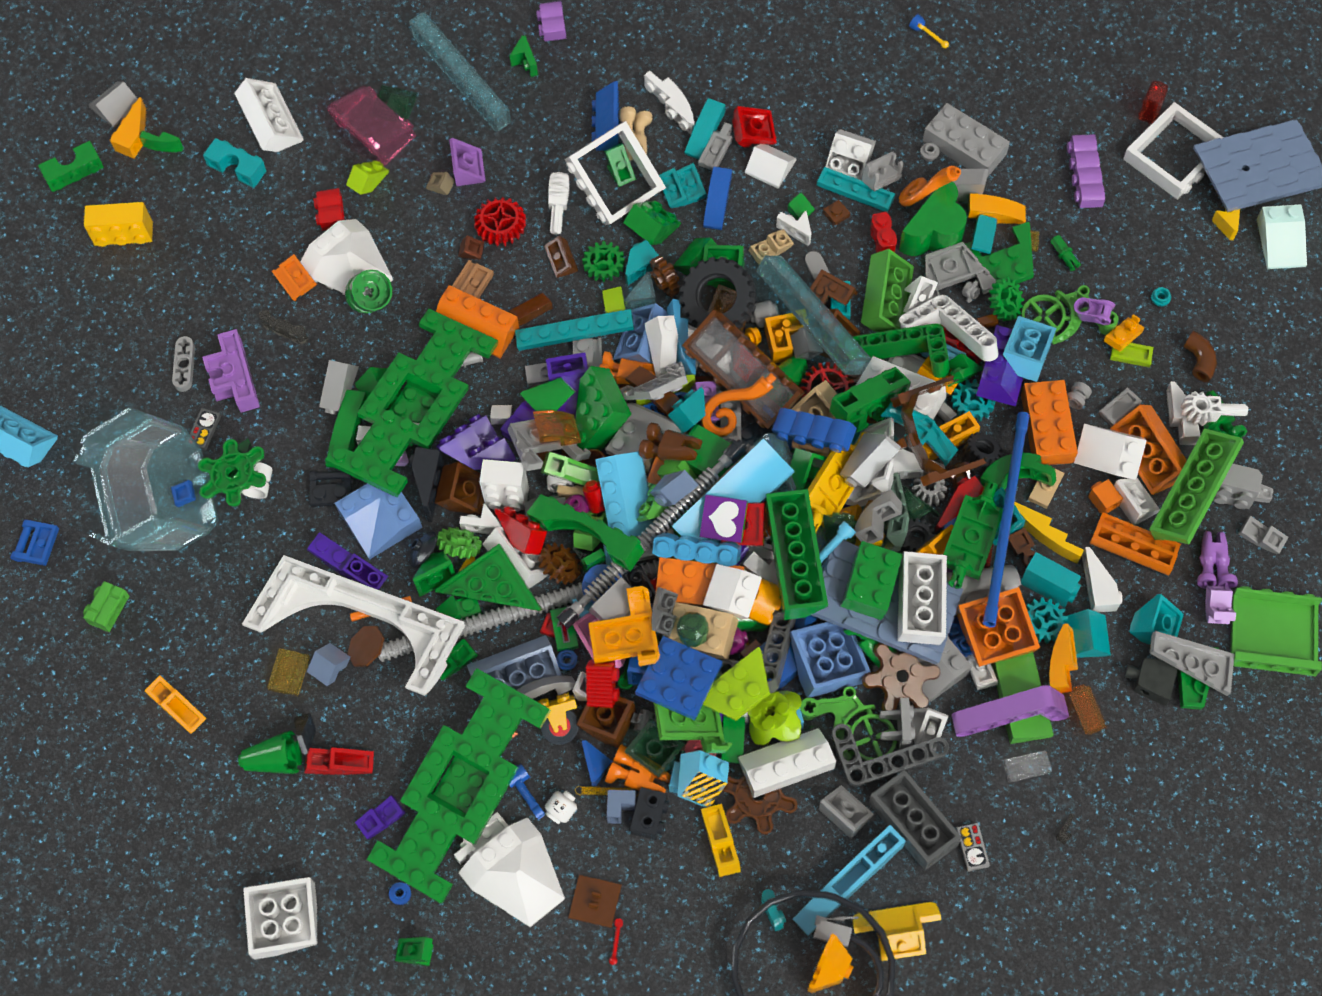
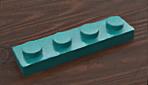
M824 167L817 181V186L885 212H888L895 198V193L882 188L873 191L861 180Z

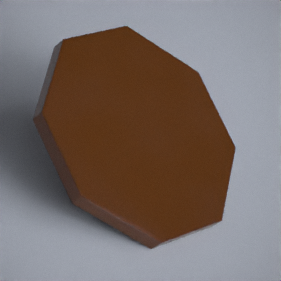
M363 626L351 638L347 655L350 656L353 666H369L381 654L384 636L377 626Z

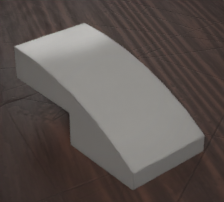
M1252 516L1245 520L1238 533L1251 543L1275 554L1281 552L1288 539L1285 534L1272 525L1266 527Z

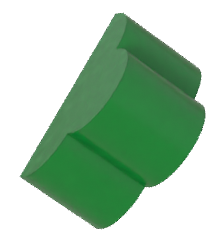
M954 182L945 184L935 190L903 229L899 247L901 253L908 256H919L928 250L935 252L962 242L967 215L965 210L956 203L958 189Z

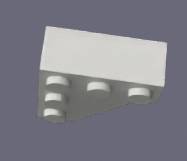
M310 877L244 888L248 951L253 959L278 956L317 945L315 883Z

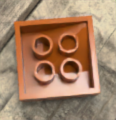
M1019 587L1000 593L995 627L983 625L988 597L957 606L956 614L961 629L978 667L1029 654L1040 648Z

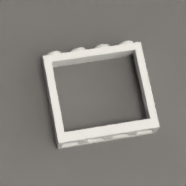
M1174 102L1127 148L1123 160L1178 199L1183 193L1186 194L1191 190V185L1194 182L1198 183L1203 178L1205 169L1201 162L1179 182L1141 154V152L1173 120L1204 142L1217 138L1222 139L1223 137Z
M626 121L565 159L566 165L569 168L568 171L574 174L577 179L576 184L581 190H584L587 195V202L591 207L594 206L597 211V218H600L601 222L605 225L611 224L628 213L635 203L645 202L666 188ZM618 133L651 187V190L611 215L579 163L578 158Z

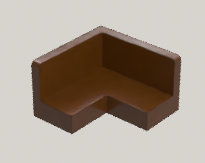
M821 269L801 303L804 308L811 309L819 314L829 297L847 306L853 295L856 296L858 292L855 287Z

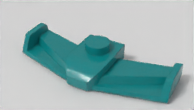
M891 402L881 414V417H892L894 422L904 426L900 414L902 406L894 408ZM913 410L912 415L922 446L926 442L946 467L958 449L932 418Z

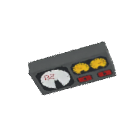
M201 408L186 444L206 451L220 421L221 414Z

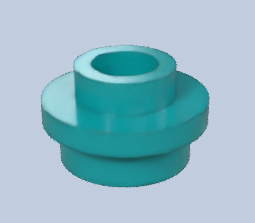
M1164 287L1155 289L1151 294L1152 302L1161 307L1168 305L1171 301L1170 291Z

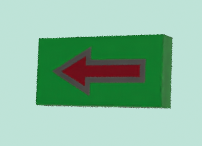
M565 608L550 610L557 652L578 648L574 626L572 625L567 629L556 618Z

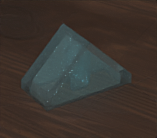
M647 272L625 299L626 310L656 303L651 273Z

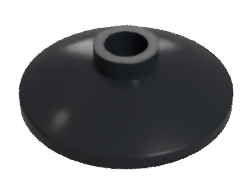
M430 531L420 539L417 538L412 542V551L409 557V565L411 567H419L429 558L437 543V533Z

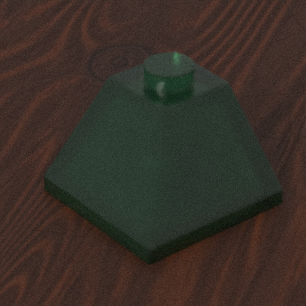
M650 719L624 753L653 775L660 778L673 768L675 761L678 762L680 760L681 754L685 753V743L681 740H659L657 723Z

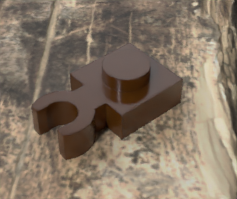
M1024 527L1009 536L1008 544L1015 556L1022 555V563L1027 567L1030 563L1028 557L1033 558L1036 552L1030 549L1035 544Z

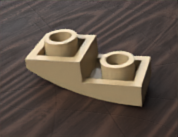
M782 229L769 234L766 240L750 246L749 252L758 265L785 252L794 243L785 230Z

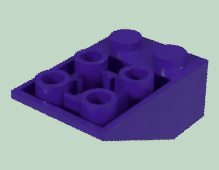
M585 352L546 359L549 382L562 377L576 391L556 411L565 413L571 420L576 417L580 379L589 369Z

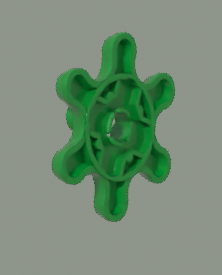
M229 439L224 442L223 455L219 459L203 458L198 463L199 470L210 474L209 482L199 490L200 496L205 499H211L216 494L222 492L226 494V503L229 506L237 507L241 503V493L244 489H248L251 486L257 488L264 487L266 484L265 475L254 471L255 465L264 458L263 448L257 446L247 453L238 452V443L234 439ZM231 471H238L233 478L228 477Z

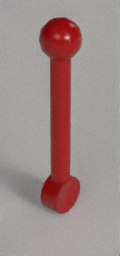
M620 918L614 922L616 931L612 957L609 958L611 965H616L618 962L616 954L620 928L623 926V920Z

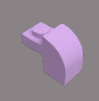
M1207 586L1205 608L1208 623L1230 624V621H1235L1236 612L1231 608L1233 591L1229 587Z

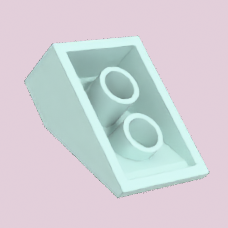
M1302 205L1262 207L1257 217V223L1267 269L1306 267V234Z

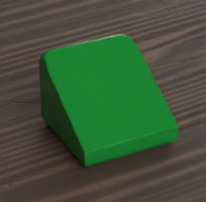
M799 193L788 204V212L798 220L805 211L807 216L815 211L802 193Z

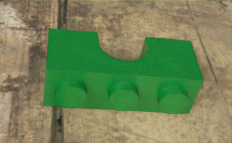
M90 141L73 148L76 157L69 165L59 164L55 157L38 165L52 192L60 190L64 186L79 181L83 177L104 168Z

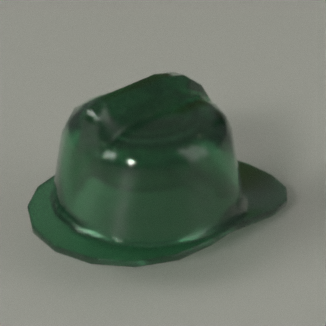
M902 486L905 490L904 496L909 519L915 520V518H921L927 513H931L939 518L941 517L934 508L916 497L907 487Z

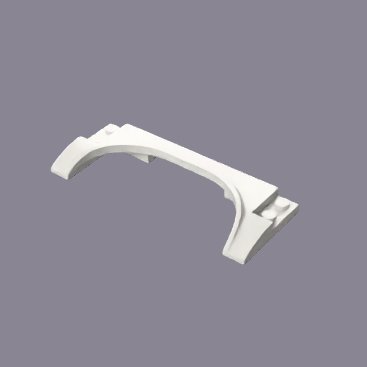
M283 555L242 623L245 627L263 632L295 612L317 605L344 606L385 621L402 631L411 642L415 653V670L405 688L424 696L433 688L447 667L446 660L465 627L464 622L285 555Z

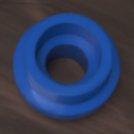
M572 650L559 652L556 657L559 668L568 671L577 665V656ZM565 658L571 659L567 664L563 662Z
M396 883L389 890V898L396 905L406 904L411 898V889L405 883ZM398 890L404 891L401 897L396 896Z

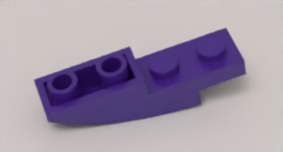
M320 532L307 548V551L324 561L326 566L345 578L379 590L388 578L386 574L355 553L351 554Z

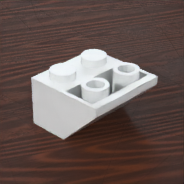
M840 129L835 134L825 167L862 180L865 165L871 159L876 141Z

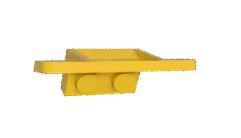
M934 902L869 912L885 930L895 959L926 954L924 931L921 923L941 920L940 911ZM858 913L853 916L858 917V919H853L854 934L875 931L861 914ZM877 933L881 960H888Z

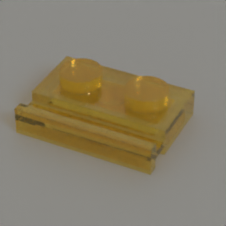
M279 648L267 686L268 690L298 696L309 662V654H300L299 652Z

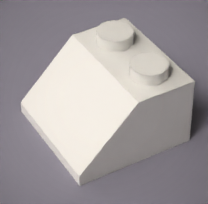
M716 564L703 605L721 612L734 614L739 619L749 618L762 577L741 569Z

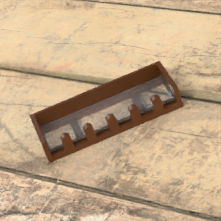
M714 309L682 345L686 349L685 353L691 359L695 358L700 363L699 367L706 373L710 372L714 376L713 380L720 387L724 386L727 390L750 387L761 376L766 378L770 373L776 376L777 379L772 383L774 388L767 394L754 400L740 401L743 404V410L749 415L753 414L757 418L756 422L764 429L773 428L780 408L790 409L805 394L793 380L720 310Z

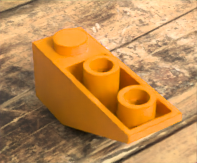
M140 97L131 106L129 113L122 119L121 125L112 134L110 139L116 152L133 159L143 146L139 136L142 131H145L146 107Z

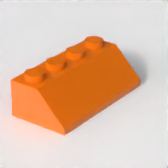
M450 285L440 298L436 312L497 339L498 345L491 355L499 359L515 336V330L519 329L517 316Z
M1139 405L1114 424L1110 430L1143 437L1147 440L1138 474L1151 495H1154L1174 485L1187 460L1152 405Z

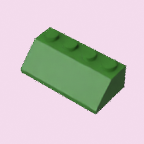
M890 249L872 254L870 259L861 323L875 332L901 329L899 318L905 314L903 311L910 296V293L904 289L912 283L914 266Z

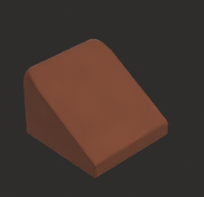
M467 235L461 241L458 256L480 260L484 242Z

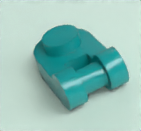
M770 889L763 891L762 904L768 899L774 898L775 893ZM775 905L771 906L766 911V914L776 932L784 928L783 923L786 922L782 910L778 911Z

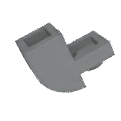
M727 401L720 404V408L731 409L737 418L735 429L729 435L721 438L728 442L732 439L736 441L738 439L741 440V402ZM723 416L720 418L721 428L725 427L728 424L727 417Z

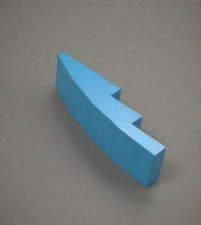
M672 299L667 307V316L674 315L678 332L676 360L677 363L682 361L686 375H695L696 359H691L685 353L686 349L682 346L689 338L688 319L680 318V301Z

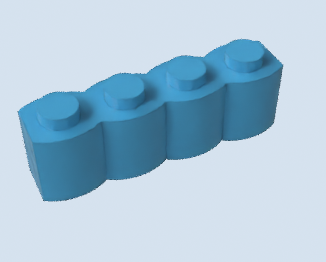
M662 533L654 538L652 553L662 558L674 556L684 561L695 559L706 564L716 562L723 566H734L740 561L742 546L731 541L720 543L710 538L699 540L693 536L678 537L672 533Z

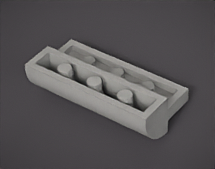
M1004 565L1000 593L1021 585V580L1015 566ZM993 567L984 568L979 580L965 575L961 587L963 592L958 605L988 597ZM953 572L947 573V582H949Z

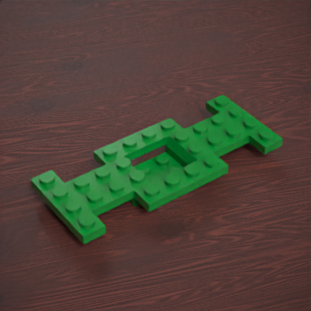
M431 309L427 310L419 322V327L434 335L417 360L398 353L357 412L359 418L373 425L356 450L352 452L335 444L325 459L326 464L395 497L399 496L408 482L406 477L392 471L406 448L416 444L422 448L430 449L468 391L469 385L455 379L454 376L469 353L472 351L489 359L498 345L497 339ZM407 380V385L404 387V389L402 390V392L400 393V395L398 396L390 410H386L392 402V400L394 399V397L396 396V394L398 393V391L400 390V388L402 387V385L404 384V382Z
M477 668L466 687L483 696V699L462 735L443 725L400 802L418 813L399 847L395 850L378 840L367 858L371 863L439 903H443L453 883L437 875L435 872L454 838L458 835L476 845L519 767L501 757L518 725L524 719L541 729L551 712V709ZM454 755L455 757L451 762L449 768L447 769L445 775L443 776L441 782L439 783L437 789L435 790L434 794H431L436 784L438 783L440 777L442 776L444 770L446 769L449 761Z

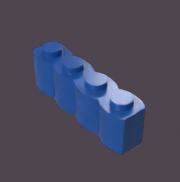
M780 408L772 428L776 437L782 441L790 439L800 445L809 443L818 449L829 447L830 450L837 453L849 450L857 430L851 422L832 419L807 412H797L787 408Z

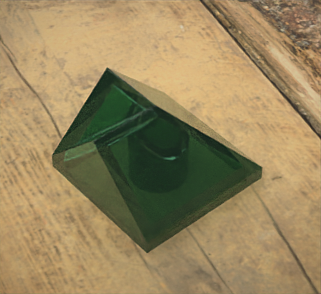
M382 85L370 116L406 125L418 94L417 92Z

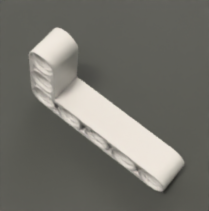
M946 295L936 296L899 318L901 329L928 324H941L982 360L993 361L998 357L996 337Z

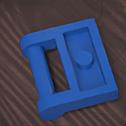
M24 520L19 541L10 558L17 562L23 561L46 566L59 528L56 525ZM31 530H34L28 550L26 553H23Z

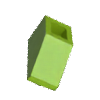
M375 160L353 165L346 186L359 194L370 193L388 174L389 170L383 167L381 162Z

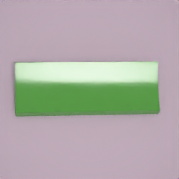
M1204 428L1149 529L1155 540H1169L1190 544L1244 443L1242 438Z
M1033 652L991 664L998 680L996 687L999 699L1041 686ZM1041 714L1006 724L1010 744L1051 738L1054 735L1050 720Z

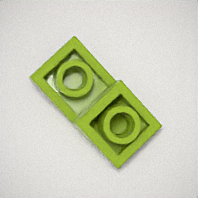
M621 286L602 291L606 313L626 310Z

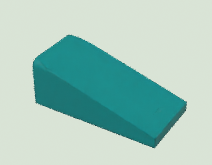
M982 214L978 215L971 249L987 254L991 253L997 225L996 218Z

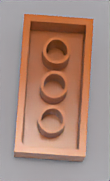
M1065 380L1024 383L1021 398L1024 412L1030 415L1027 433L1031 453L1040 455L1042 464L1074 463L1078 451Z
M660 557L656 591L658 587L678 594L676 602L707 607L703 605L717 563L706 564L698 561ZM727 566L744 570V566Z

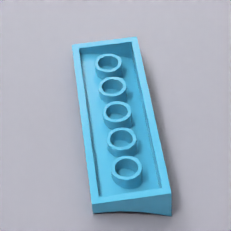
M763 438L672 527L681 536H693L699 540L706 539L699 537L706 495L746 500L748 503H763L766 500V494L777 490L795 471Z

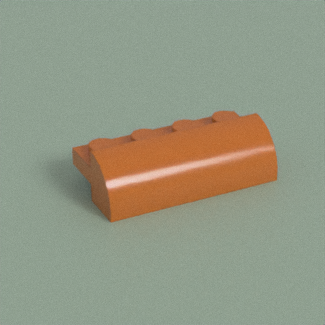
M1103 512L1090 541L1091 545L1167 576L1170 575L1181 545L1175 541L1155 540L1150 531Z

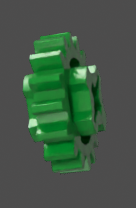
M605 241L602 242V245L595 242L594 248L589 246V252H584V271L588 272V277L594 275L595 281L599 278H602V282H605L606 278L612 281L613 275L619 277V271L623 272L625 258L623 251L619 250V246L613 248L612 242L609 245H606Z
M1009 277L997 279L996 283H992L993 289L989 290L992 296L988 300L992 303L990 308H994L993 315L998 314V319H1003V321L1017 319V316L1021 315L1019 309H1023V305H1021V302L1024 301V298L1021 297L1023 291H1019L1020 285L1015 284V280H1010Z

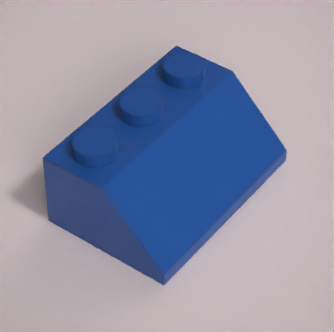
M614 81L596 92V100H592V111L596 112V116H592V127H595V132H592V141L619 125L618 81ZM617 133L598 145L596 151H604L618 145L619 134Z

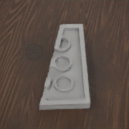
M1158 631L1152 633L1150 654L1226 696L1231 694L1235 654Z

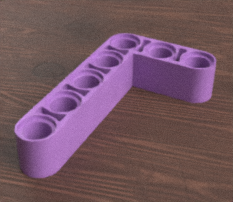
M1040 686L954 712L951 716L956 736L963 737L1039 714L1051 721H1060L1068 718L1069 713L1065 697L1062 693L1051 686Z

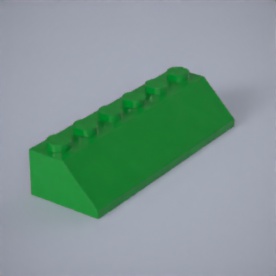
M808 489L766 494L765 508L784 620L806 618L828 607Z

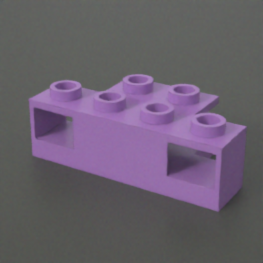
M237 329L217 334L222 351L203 357L205 369L209 372L210 376L208 380L211 391L215 394L216 401L234 397L241 413L260 407L242 340Z

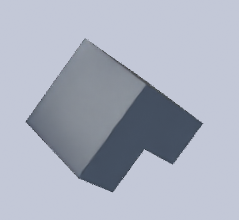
M329 643L315 651L307 672L328 686L335 682L339 671L347 667L350 656Z
M608 790L607 821L611 824H621L622 810L635 811L636 792L633 790Z

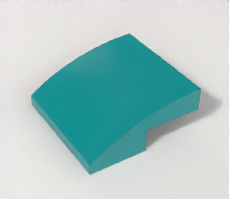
M694 163L677 171L675 168H672L659 175L666 187L663 189L670 208L685 206L708 197Z

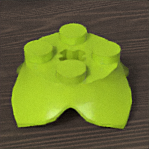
M791 691L770 693V695L748 711L750 716L749 732L756 745L767 744L771 738L784 742L800 739L802 726L796 713L802 704L799 694Z

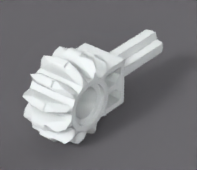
M563 172L552 173L549 180L548 204L549 209H552L550 233L554 235L561 234L563 210H567L569 176Z
M1196 391L1192 392L1191 395L1188 394L1180 407L1183 410L1182 416H1187L1186 422L1191 420L1194 426L1198 423L1203 426L1207 422H1216L1221 415L1246 416L1248 414V406L1245 404L1221 403L1220 396H1205L1203 391L1199 394Z

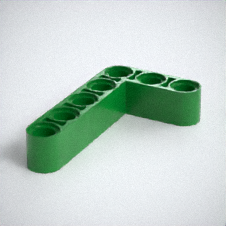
M928 324L850 337L846 341L848 358L854 363L870 361L873 356L884 359L929 352L933 376L943 378L950 373L944 328L940 324Z

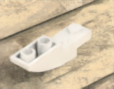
M651 71L647 72L644 75V86L647 91L654 93L660 102L665 104V113L670 119H674L681 129L687 130L692 134L694 129L693 113L681 90L669 78L661 81Z

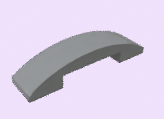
M550 676L530 682L517 689V691L533 699L555 689L559 696L572 690L576 682L572 676Z

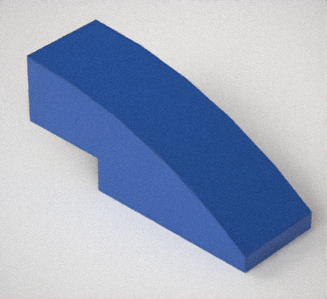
M713 166L704 216V228L722 230L732 180V169Z

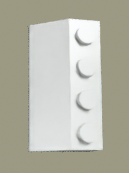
M246 78L235 92V95L262 150L279 152L302 142L304 139L276 83Z
M819 728L801 734L800 739L789 742L781 741L738 757L753 798L830 771L835 768L836 764L830 745Z

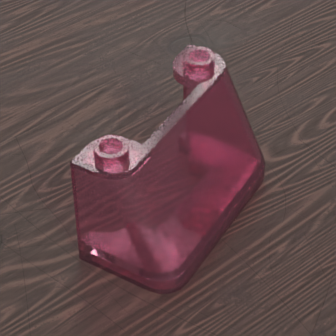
M362 86L331 102L326 109L334 122L339 127L346 128L367 147L371 154L373 153L377 156V161L381 162L383 166L389 163L416 136L412 130L414 128L412 123L407 119L404 121L376 96L377 93L370 86Z

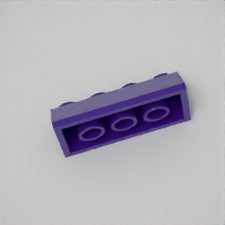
M996 325L994 336L997 339L998 357L993 361H986L976 396L1016 406L1023 377L1017 376L1003 355L1013 329Z

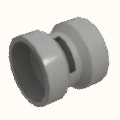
M1075 382L1071 388L1072 391L1067 394L1069 406L1080 410L1085 405V399L1090 397L1092 390L1082 382Z

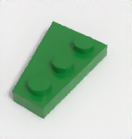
M1178 669L1180 708L1201 710L1205 706L1209 686Z

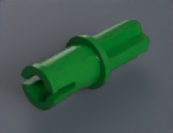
M1060 235L1054 236L1051 239V244L1058 252V257L1063 259L1070 271L1076 270L1072 262L1079 268L1081 263L1072 253L1073 249L1067 246Z

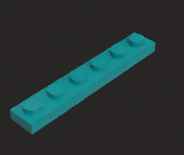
M627 309L515 330L517 348L521 351L634 330L632 311Z

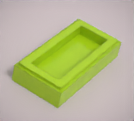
M1130 343L1120 352L1112 347L1110 360L1150 367L1154 347Z

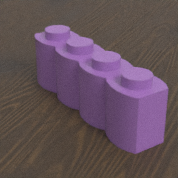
M1095 134L1073 135L1070 142H1067V152L1071 154L1069 165L1070 169H1073L1074 172L1072 175V185L1076 186L1077 190L1074 194L1075 202H1078L1079 208L1103 207L1105 191L1102 183Z

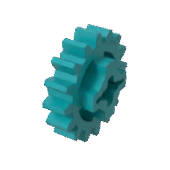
M976 379L973 380V383L966 380L965 385L959 383L958 389H954L951 402H953L952 409H958V415L970 411L979 422L982 421L983 416L988 418L989 412L992 413L996 401L986 399L987 404L985 405L984 398L976 396L979 387Z
M1041 597L1039 602L1034 599L1031 605L1028 604L1026 606L1038 643L1042 639H1044L1046 644L1051 639L1055 642L1063 624H1066L1065 622L1068 620L1067 616L1062 615L1065 609L1058 608L1059 602L1055 605L1052 604L1051 598L1048 602H1045L1043 597Z

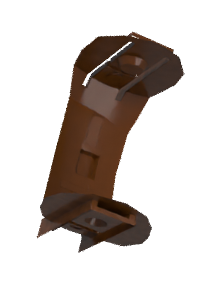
M954 376L898 394L897 397L891 399L894 408L902 406L900 414L906 432V440L920 468L927 473L920 477L923 487L986 464L984 459L972 463L967 461L958 464L956 469L947 471L928 458L918 438L912 415L918 396L937 392L942 387L958 381L959 379H953ZM904 437L896 441L901 446L900 450L907 447Z

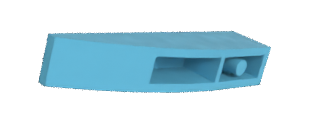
M889 825L821 891L834 893L848 899L904 847L906 841ZM813 898L793 918V921L809 936L816 929V916L828 918L841 904L826 899Z

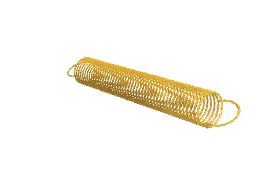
M578 786L584 788L587 791L588 795H594L592 792L593 788H595L602 796H605V788L607 790H633L632 788L622 789L615 787L611 789L608 787L587 788L584 786Z

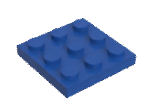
M663 636L658 645L660 658L656 664L648 665L635 693L651 702L696 720L722 666V661Z

